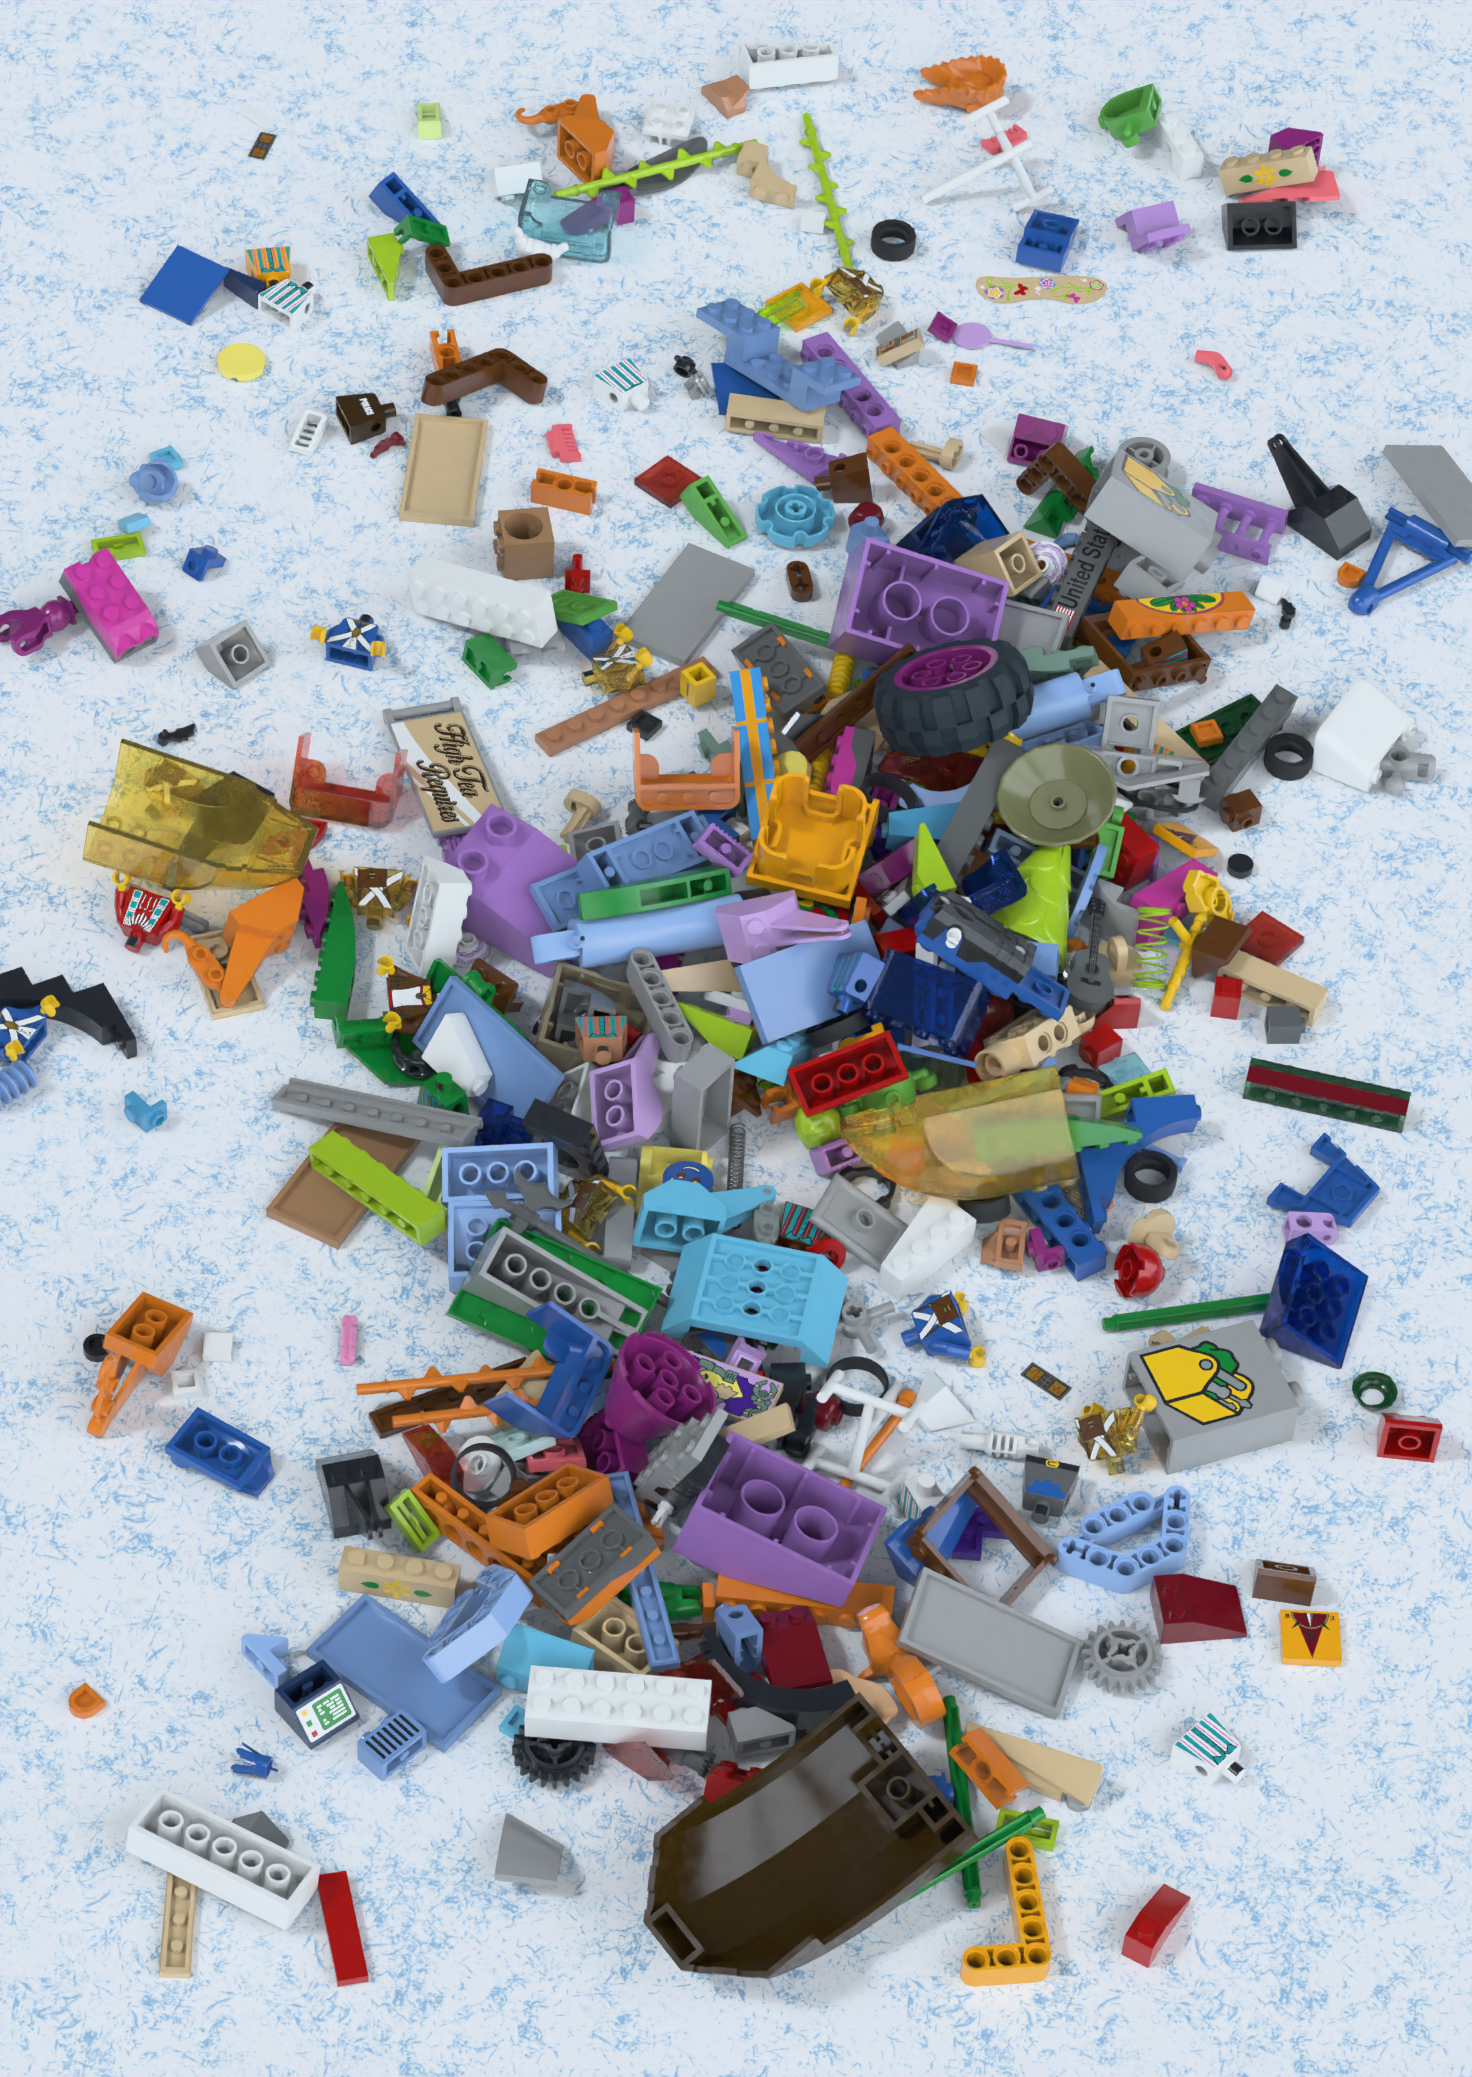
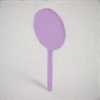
M976 322L961 324L956 327L953 333L954 342L966 349L981 348L989 342L1029 349L1034 348L1033 344L992 338L990 330L985 325Z

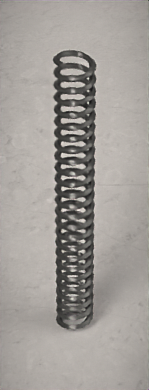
M734 1123L730 1126L727 1190L743 1189L746 1130L742 1127L733 1128L735 1125L745 1127L743 1123ZM735 1129H742L743 1132H742V1131H734V1132H733V1130H735ZM739 1224L738 1227H733L732 1229L740 1228L741 1224Z

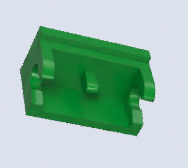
M409 214L393 230L394 235H403L398 240V243L405 244L410 238H413L420 242L429 243V245L438 244L444 247L451 245L445 225Z
M489 633L468 639L465 642L461 660L490 690L512 680L509 675L504 676V674L515 670L518 663Z
M383 1011V1016L375 1019L343 1021L341 1014L335 1015V1020H332L331 1025L336 1048L390 1045L393 1032H386L385 1027L388 1023L382 1021L388 1011Z

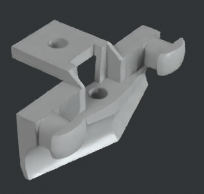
M1108 694L1101 746L1050 741V744L1080 745L1099 755L1113 772L1116 786L1126 791L1179 782L1177 792H1168L1173 800L1185 804H1197L1206 799V796L1199 795L1201 780H1204L1205 776H1209L1210 772L1209 765L1205 759L1153 753L1160 705L1159 700ZM1135 717L1137 719L1136 728L1126 730L1123 727L1125 718ZM1113 745L1142 750L1141 754L1116 751ZM1126 759L1133 760L1135 763V768L1130 773L1121 771V763Z

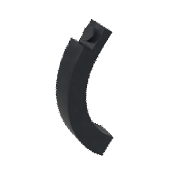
M712 1626L701 1630L702 1642L699 1643V1648L702 1654L704 1675L708 1680H712V1687L718 1694L737 1709L741 1707H758L793 1724L797 1729H815L856 1695L848 1679L833 1685L812 1689L783 1688L762 1682L743 1671L733 1662L723 1648Z

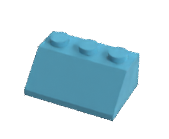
M798 1031L755 1049L736 1061L734 1068L784 1086L789 1083L787 1069L808 1062L813 1046L810 1039H808V1035Z
M516 1623L504 1640L497 1663L496 1683L508 1689H516L528 1693L531 1665L593 1670L595 1650Z

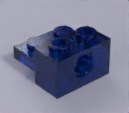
M488 1098L478 1117L482 1118L483 1128H478L474 1146L534 1143V1135L525 1131L522 1123L523 1119L514 1116V1106Z

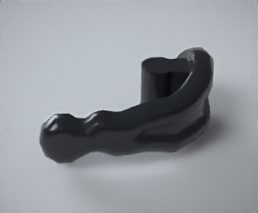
M394 1031L391 1039V1053L395 1067L411 1079H423L428 1076L431 1066L421 1058L423 1052L415 1050L412 1057L402 1054L399 1047L400 1034Z
M815 1393L806 1395L805 1401L807 1403L804 1404V1412L799 1419L798 1426L795 1428L796 1431L789 1433L784 1442L783 1449L785 1453L792 1457L802 1458L811 1449V1442L816 1432V1407L820 1404Z

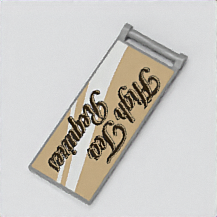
M458 696L451 697L449 701L397 710H392L391 708L383 709L384 723L389 729L432 838L469 832L491 803L504 810L463 713ZM440 713L435 715L423 716L428 714ZM423 716L418 718L406 719L411 717Z

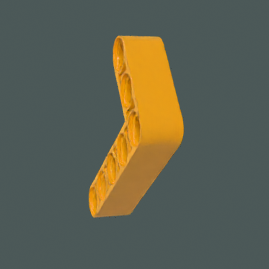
M1015 1836L1010 1838L1006 1843L1003 1857V1870L1016 1943L973 1946L965 1950L962 1956L960 1977L966 1985L979 1987L1033 1983L1044 1980L1048 1975L1051 1948L1033 1846L1025 1837ZM1023 1907H1028L1032 1910H1025ZM1027 1934H1033V1935H1036V1936H1035V1937H1031V1936H1028ZM1034 1960V1961H1039V1962H1041V1963L1037 1964V1963H1033V1962H1031V1961ZM1001 1963H1008L1010 1966H1004ZM970 1965H977L980 1968H973Z

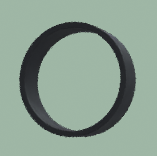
M876 772L867 775L859 788L869 804H872L873 798L866 789L869 786L884 787L898 794L908 807L903 810L914 809L917 802L914 791L906 782L887 773ZM879 803L878 819L886 822L889 812L902 810L888 808Z
M859 1010L820 1026L807 1033L813 1048L817 1049L862 1030L868 1026L863 1011Z
M853 1356L843 1358L834 1363L827 1373L826 1382L835 1370H864L875 1375L882 1383L884 1391L879 1398H883L888 1391L889 1380L885 1370L877 1362L865 1357ZM832 1393V1396L840 1400V1409L844 1411L843 1414L861 1417L864 1404L846 1402Z
M476 1443L465 1448L455 1460L450 1474L451 1486L453 1490L481 1510L497 1507L499 1501L511 1493L510 1488L504 1496L490 1502H482L469 1497L464 1493L457 1481L456 1469L459 1460L473 1451L483 1450L492 1452L502 1458L507 1464L511 1475V1482L517 1479L516 1466L511 1456L501 1447L491 1443Z

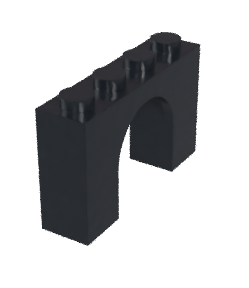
M535 1098L522 1123L527 1133L542 1139L540 1143H554L558 1149V1172L580 1182L591 1183L593 1181H601L602 1179L605 1180L609 1173V1164L594 1124Z

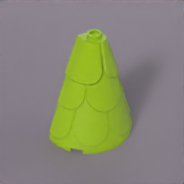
M1039 845L1014 870V875L994 894V897L982 909V911L1002 923L1003 927L1006 929L1010 928L1014 931L1015 935L1022 936L1026 941L1058 944L1060 953L1058 974L1063 973L1067 958V927L1069 925V895L1071 893V847L1066 845L1055 848Z

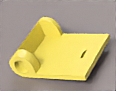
M642 1145L637 1188L639 1196H636L634 1216L639 1214L644 1194L662 1184L663 1173L667 1167L680 1161H694L706 1166L712 1172L713 1157H708V1151Z

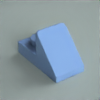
M245 1634L241 1637L242 1654L274 1689L288 1681L289 1669L282 1659L289 1653L287 1637Z

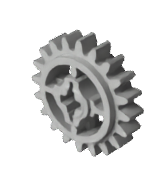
M1110 1620L1107 1629L1099 1624L1097 1631H1090L1088 1640L1083 1641L1080 1660L1083 1661L1082 1670L1089 1671L1088 1680L1097 1678V1688L1106 1684L1107 1693L1109 1694L1114 1688H1117L1120 1696L1124 1694L1125 1689H1128L1132 1695H1135L1136 1686L1146 1691L1147 1683L1154 1685L1156 1676H1160L1163 1655L1160 1654L1162 1646L1155 1644V1635L1146 1637V1627L1137 1631L1136 1622H1133L1130 1627H1126L1124 1620H1121L1119 1626L1116 1627ZM1103 1648H1106L1107 1655L1106 1658L1102 1660L1100 1658L1099 1652ZM1142 1655L1145 1663L1138 1667L1136 1664L1137 1658Z

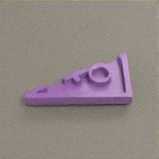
M756 431L753 434V441L812 484L816 483L815 477L829 475L828 463L830 461L847 457L843 453H840L838 457L824 453V448L813 447L788 439L787 443L774 439L773 434Z

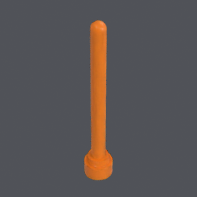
M905 1389L897 1397L896 1404L910 1408L915 1402L917 1394ZM891 1414L865 1448L859 1471L862 1472L903 1418ZM843 1477L838 1484L849 1489L854 1481Z

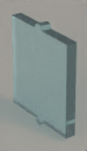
M1136 1052L1120 1058L1115 1057L1113 1061L1100 1065L1097 1068V1071L1101 1070L1109 1076V1080L1114 1086L1151 1073Z

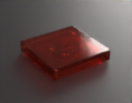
M667 455L634 478V485L671 509L682 501L679 495L690 484L702 477Z
M1262 910L1246 925L1251 928L1252 932L1239 950L1279 967L1304 943L1305 937Z

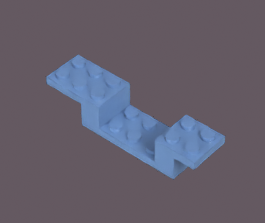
M728 298L719 303H710L707 306L697 308L696 317L727 336L724 363L803 412L840 402L841 391L860 386L861 376L852 372L850 368L839 364L834 358L822 357L820 360L797 365L789 362L782 355L777 354L780 327L772 323L770 319L757 314L755 310L742 305L737 299Z
M694 810L688 811L590 851L583 856L575 867L534 883L528 890L552 932H562L567 929L570 919L580 918L577 893L711 865L716 866L691 847L703 829L709 824L703 814L697 816Z

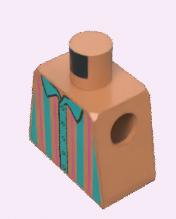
M627 1016L575 1017V1043L582 1060L585 1062H597L600 1065L623 1060L627 1045Z

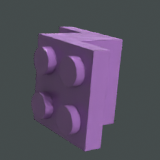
M1174 200L1134 209L1115 219L1117 228H1126L1132 251L1141 249V253L1155 250L1159 246L1166 248L1176 245L1177 242L1185 240V235L1191 233L1189 223L1180 225Z

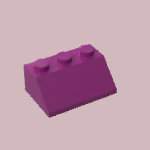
M603 1408L577 1434L586 1456L587 1469L603 1474L628 1471L635 1492L637 1486L633 1483L639 1473L645 1470L649 1464V1461H647L646 1444L643 1442L641 1445H634L616 1430L609 1429L604 1422L606 1413L605 1408Z

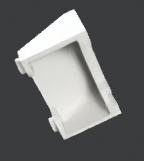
M1358 678L1318 730L1314 744L1312 770L1367 792L1373 783L1377 784L1382 774V770L1379 769L1380 762L1396 740L1405 741L1414 735L1416 730L1414 718L1370 681Z

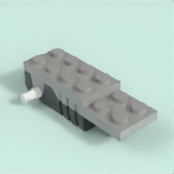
M717 1408L712 1414L707 1412L701 1421L692 1417L685 1424L680 1422L675 1431L672 1430L668 1437L664 1438L660 1445L653 1449L647 1459L650 1463L645 1470L639 1473L633 1484L637 1486L634 1492L635 1497L657 1511L651 1520L652 1525L656 1524L655 1527L662 1528L667 1516L674 1518L706 1488L730 1447V1444L718 1434L729 1414L723 1409Z

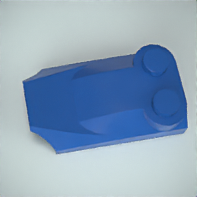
M199 1407L194 1410L165 1446V1453L170 1456L172 1463L177 1467H191L238 1492L259 1497L275 1476L270 1457L271 1447Z

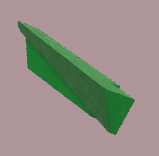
M1089 446L1078 451L1075 457L1097 480L1099 477L1098 468L1092 467L1091 454L1095 451L1093 446ZM1054 484L1023 527L1026 530L1054 539L1058 537L1063 521L1073 520L1078 510Z

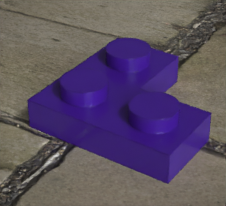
M976 1507L957 1545L952 1551L951 1559L981 1561L982 1538L1008 1539L982 1509Z

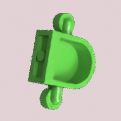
M1153 83L1121 93L1103 106L1098 117L1101 129L1107 128L1113 138L1120 139L1125 148L1133 147L1140 141L1139 133L1157 127L1162 99Z
M1115 805L1113 814L1100 831L1097 832L1100 837V844L1107 846L1108 849L1097 880L1103 879L1107 881L1114 878L1125 827L1120 826L1124 807ZM1095 849L1085 850L1089 852V857L1086 866L1082 867L1081 870L1086 872L1090 858L1093 855Z
M902 1059L909 1079L837 1106L840 1117H852L862 1109L870 1114H883L903 1108L916 1098V1090H927L937 1085L938 1081L935 1072L928 1071L927 1068H920L910 1072Z

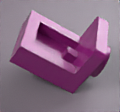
M1040 1227L1029 1229V1241L1025 1242V1249L1028 1258L1033 1257L1037 1271L1054 1270L1058 1267H1063L1065 1265L1064 1246L1047 1248Z

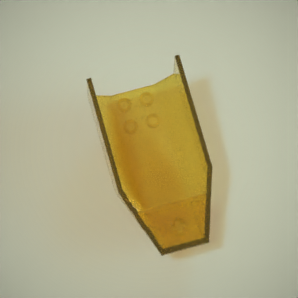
M122 738L115 779L100 823L89 820L82 860L170 889L257 890L287 883L302 874L317 835L318 827L292 809L287 810L277 803L276 798L271 795H265L257 789V785L249 780Z
M1057 1065L914 1096V1102L900 1106V1103L897 1101L890 1103L889 1108L876 1111L875 1109H870L840 1118L841 1136L862 1160L884 1177L922 1194L958 1200L986 1199L1032 1189V1192H1041L1047 1190L1049 1185L1059 1183V1186H1068L1076 1183V1179H1081L1067 1121L1068 1115Z

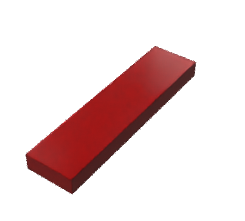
M345 1870L319 1875L317 1889L337 1987L368 1982V1972L347 1872Z

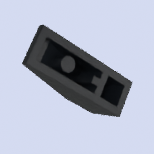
M805 1362L771 1363L769 1379L784 1384L783 1391L775 1407L787 1403L791 1408L795 1423L799 1416V1409L806 1391H811L812 1388L811 1374H806ZM788 1434L777 1438L776 1449H782Z

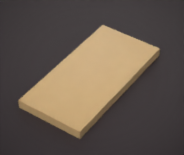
M415 413L399 510V521L473 527L488 431L487 419Z

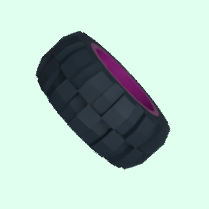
M973 638L966 641L946 642L943 645L932 648L928 647L890 665L889 670L881 673L876 680L872 702L882 737L894 750L904 752L907 756L921 757L923 755H930L931 757H938L980 748L984 744L994 743L1008 736V732L1020 728L1027 721V716L1031 715L1035 692L1027 662L1015 646L1000 639L991 641L989 638Z

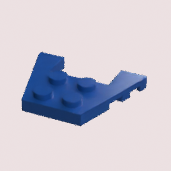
M1323 1133L1311 1147L1310 1155L1331 1167L1305 1196L1280 1182L1268 1196L1266 1204L1286 1211L1330 1213L1334 1216L1337 1225L1351 1228L1379 1195L1380 1187L1358 1165L1354 1166L1346 1158L1347 1154L1341 1148L1337 1149L1331 1143L1332 1138L1328 1134Z

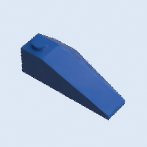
M966 1491L925 1535L947 1561L977 1507V1504ZM931 1505L924 1509L923 1516L917 1520L908 1519L884 1541L896 1575L913 1587H915L921 1569L925 1566L911 1555V1550L903 1541L934 1509Z

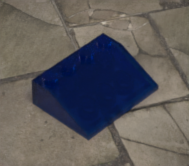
M1309 1233L1286 1241L1259 1332L1266 1339L1273 1338L1281 1349L1329 1367L1341 1369L1369 1276Z

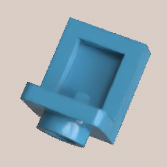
M134 1091L124 1096V1114L131 1123H136L145 1133L161 1126L167 1120V1103L163 1099L150 1107Z

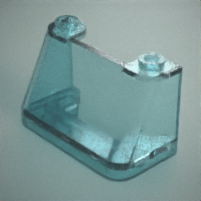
M529 178L518 214V227L522 229L523 234L551 245L567 243L569 249L561 254L559 258L598 264L608 262L616 232L621 192L602 191L598 196L597 202L551 196V186L547 182Z

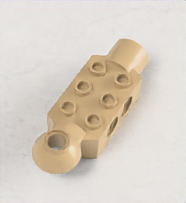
M1067 1004L1064 1015L1057 1022L1053 1018L1043 1016L1037 1008L1029 1010L983 1040L985 1049L980 1051L974 1060L978 1064L975 1068L977 1075L986 1084L997 1086L1024 1068L1025 1070H1031L1041 1065L1040 1061L1047 1059L1048 1056L1054 1057L1057 1055V1050L1080 1043L1081 1037L1093 1028L1095 1013H1085L1084 1010L1073 1011L1071 1005Z

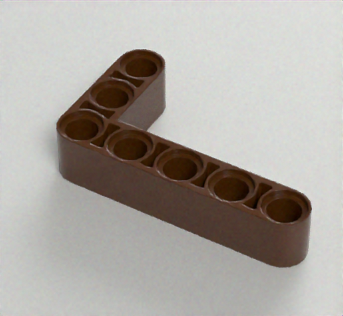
M433 244L425 250V271L440 298L448 306L463 305L549 284L552 280L553 260L550 255L545 253H537L459 272L444 246Z
M495 348L426 375L421 401L429 406H439L485 387L500 383L524 401L531 404H540L544 398L548 379L544 374L511 351L504 348Z
M1056 442L1040 454L1016 479V485L1023 494L1031 495L1051 479L1076 509L1084 515L1091 489L1096 480L1064 444ZM1119 540L1116 547H1119L1124 542Z

